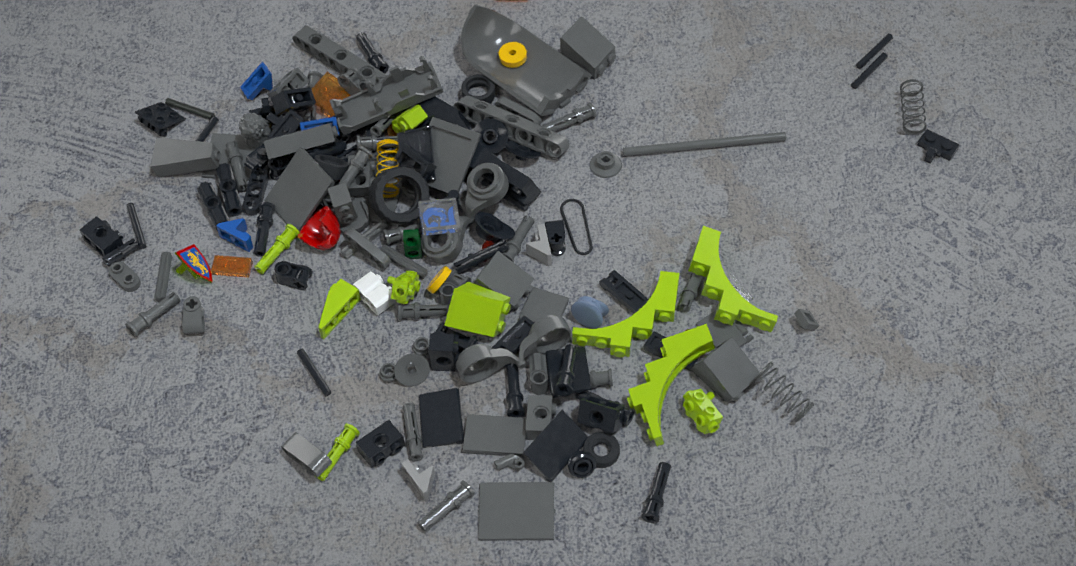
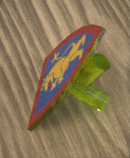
M195 244L175 252V255L182 262L176 269L178 274L181 275L188 270L194 279L200 277L210 283L213 282L210 267Z

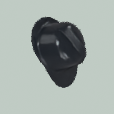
M479 212L475 215L476 233L481 239L494 243L499 239L509 240L515 236L513 228L500 221L494 215L488 212Z

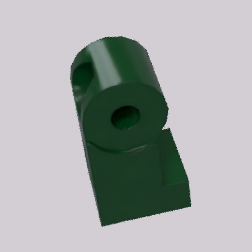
M419 229L403 230L405 256L409 259H422ZM410 251H417L418 253H416V254H410V253H408V252H410Z

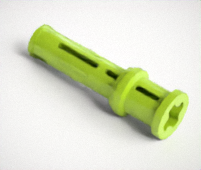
M291 224L285 226L286 229L275 238L273 246L254 266L256 271L264 274L282 251L289 249L290 243L299 234L296 227Z
M348 423L344 425V430L339 437L334 439V446L327 454L332 464L316 478L325 481L342 454L351 448L350 444L360 435L357 428Z

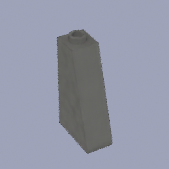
M328 123L270 138L263 142L268 159L297 152L300 147L305 150L334 142L338 136L336 126Z
M159 137L155 140L150 167L158 177L216 169L219 167L221 152L211 142Z

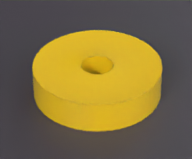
M508 42L500 48L499 60L506 67H519L527 60V50L519 42Z
M444 266L426 289L431 294L435 293L448 278L452 270Z

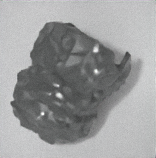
M247 113L241 117L239 129L246 146L257 149L264 144L263 141L269 139L267 136L272 132V123L255 113Z

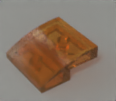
M328 71L311 89L316 101L315 105L320 107V112L328 117L335 115L329 100H343L351 96L340 86L338 78Z

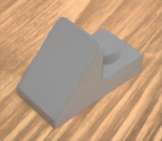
M545 224L537 225L538 233H534L535 241L526 243V253L550 266L552 265V257Z
M409 459L401 463L403 473L422 499L427 502L435 477L434 467L431 466L421 472L416 464L412 465Z

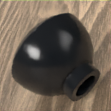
M576 451L569 459V472L576 478L588 477L596 469V460L586 451Z

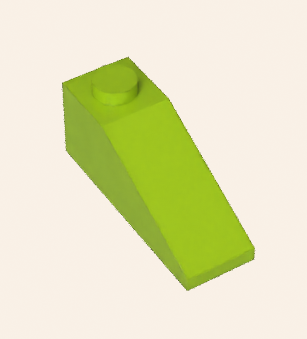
M343 279L334 283L328 291L318 327L322 339H325L361 300L359 289Z

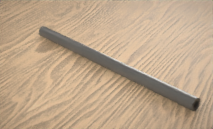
M786 132L624 147L623 155L625 157L786 141Z

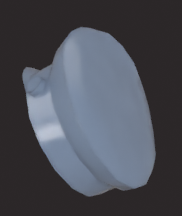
M588 296L580 297L571 307L574 318L580 324L591 329L599 328L603 323V317L609 313L606 304Z

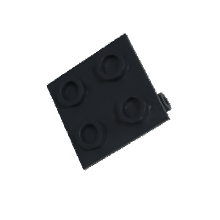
M163 102L135 111L139 115V122L150 130L155 131L159 136L167 135L168 126L186 120L185 117Z

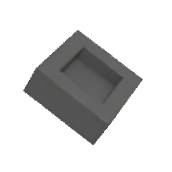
M798 309L794 313L798 319L797 323L801 328L815 331L819 327L810 311Z

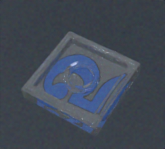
M456 198L418 201L423 235L461 232Z

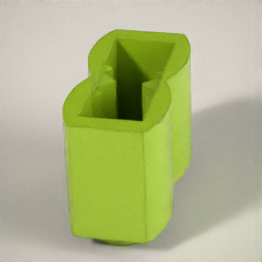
M415 105L392 121V128L396 133L413 130L427 120L428 116L420 105Z

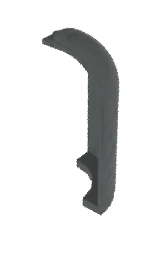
M474 4L470 9L461 32V46L465 58L475 69L539 115H550L558 107L564 108L571 102L570 98L576 92L580 93L591 78L592 74L508 17L477 4ZM508 42H519L527 50V60L519 67H506L499 60L500 48Z

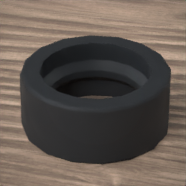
M471 75L462 82V98L464 96H471L489 104L494 101V82L485 75ZM482 86L489 90L481 96H473L468 93L471 88Z
M318 154L314 158L333 180H341L349 166L346 161L330 155Z

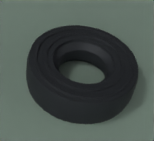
M596 432L586 439L583 451L590 453L595 458L597 468H607L618 460L620 445L612 434ZM598 444H606L610 451L605 456H598L594 452V447Z

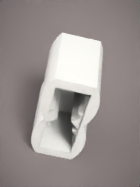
M370 271L356 281L353 286L359 289L361 300L376 315H379L396 303V300L391 299L392 287H387L383 284L384 281L380 275H375Z

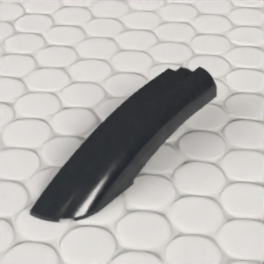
M436 96L416 104L422 107L428 118L435 114L436 118L471 130L470 127L472 125L460 110ZM478 142L469 165L472 170L483 163H494L503 170L508 178L509 187L507 194L524 204H530L537 199L541 190L530 177L501 161ZM485 173L481 177L492 184L495 176L492 173Z

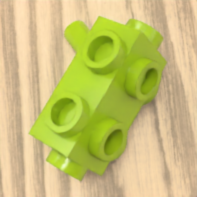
M406 271L397 278L389 276L387 282L393 285L391 299L397 300L398 303L408 304L409 300L414 299V295L420 290L421 282L419 281V275L415 271Z
M701 388L687 391L683 395L684 403L682 405L686 415L694 420L699 432L704 434L716 432L720 427L723 416L711 402L715 397L714 393L709 391L705 394Z

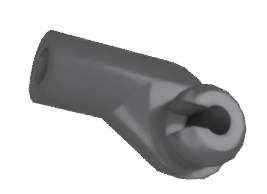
M509 454L494 461L497 470L505 467L521 470L525 462L523 458Z

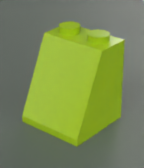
M467 282L454 289L444 325L495 337L505 329L506 322H504V319L511 308V304H509L511 297Z

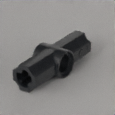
M226 163L219 164V167L216 168V173L226 213L232 217L238 216L243 210L232 166Z
M206 181L200 183L199 187H197V192L217 230L216 226L218 223L227 222L230 219L212 183Z

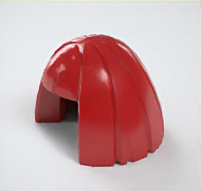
M325 206L317 211L306 222V225L301 228L298 238L317 249L328 250L334 247L340 238V225L332 209L329 206Z

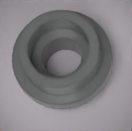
M426 337L417 338L413 343L415 354L428 355L430 340Z
M393 363L382 365L379 375L383 381L392 382L396 380L394 374L395 365Z

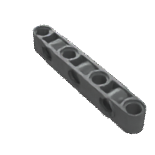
M304 26L292 37L294 43L299 48L340 74H345L350 67H355L367 80L371 81L372 86L376 85V77L387 76L368 62L309 26Z
M464 96L453 106L460 110L465 118L475 125L484 119L492 118L499 120L507 128L508 139L551 157H559L570 146L569 140L565 136L471 96Z

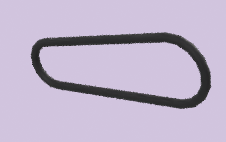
M567 199L560 206L561 214L574 250L580 255H587L592 251L593 245L584 205L578 199ZM569 201H575L581 205L590 249L587 252L578 251L565 217L563 206Z

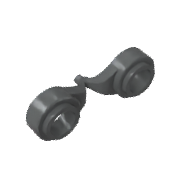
M483 163L476 166L470 172L467 179L468 191L465 200L467 216H454L457 226L441 228L439 225L441 222H436L439 226L438 229L433 231L426 229L421 238V247L423 252L433 262L444 264L454 260L462 250L467 225L475 222V215L480 210L500 201L505 196L509 187V181L498 165ZM485 173L494 174V181L489 187L485 189L477 188V181L480 176ZM439 232H447L448 240L446 244L440 248H432L431 240L433 236Z
M548 315L540 318L532 325L529 335L520 345L519 358L507 349H493L484 344H476L460 353L456 362V369L465 383L483 381L510 363H515L519 369H523L526 367L525 357L533 355V353L545 354L548 350L562 348L570 340L572 332L563 317Z

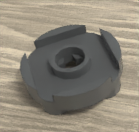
M351 197L358 218L350 223L341 224L338 220L340 231L343 234L350 227L360 232L369 225L370 212L364 201Z

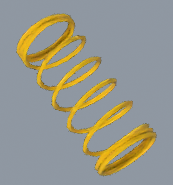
M384 139L377 143L378 155L376 160L378 164L376 169L378 172L376 177L378 173H381L380 171L400 165L399 163L396 166L381 164V162L389 160L397 162L394 157H385L381 154L397 153L399 148L395 150H383L380 148L381 145L389 143L398 145L397 141ZM379 155L383 158H386L385 160H382L380 162L378 161ZM380 164L382 166L389 168H384L379 171L378 165ZM395 178L398 180L396 183H386L385 187H391L397 191H383L385 193H394L390 195L383 194L384 198L395 197L399 194V188L394 185L399 182L398 178Z

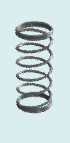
M916 79L906 80L900 85V95L902 97L901 110L903 112L902 125L905 133L917 135L924 132L927 128L926 117L923 115L926 111L923 108L925 102L922 100L924 98L922 93L923 83ZM909 82H917L908 84L905 87L916 84L920 85L921 89L919 91L904 92L903 89L905 87L902 88V86ZM919 93L922 94L921 99L912 98L907 100L904 98L905 95L913 96ZM920 100L923 102L922 106H912L909 108L905 106L907 102H918ZM922 108L924 110L922 114L908 115L905 113L908 109ZM908 117H924V120L914 118L906 121ZM923 123L925 125L920 131H911L905 127L906 124L918 125Z
M770 362L754 377V380L759 382L776 370L764 387V390L784 378L772 394V398L792 385L779 403V406L800 393L787 411V413H790L802 403L808 401L802 411L794 418L798 422L811 410L814 403L810 402V399H805L793 408L801 397L802 391H798L786 399L794 387V383H791L777 392L786 380V375L781 376L769 385L779 369L774 368L765 374L774 365V363Z

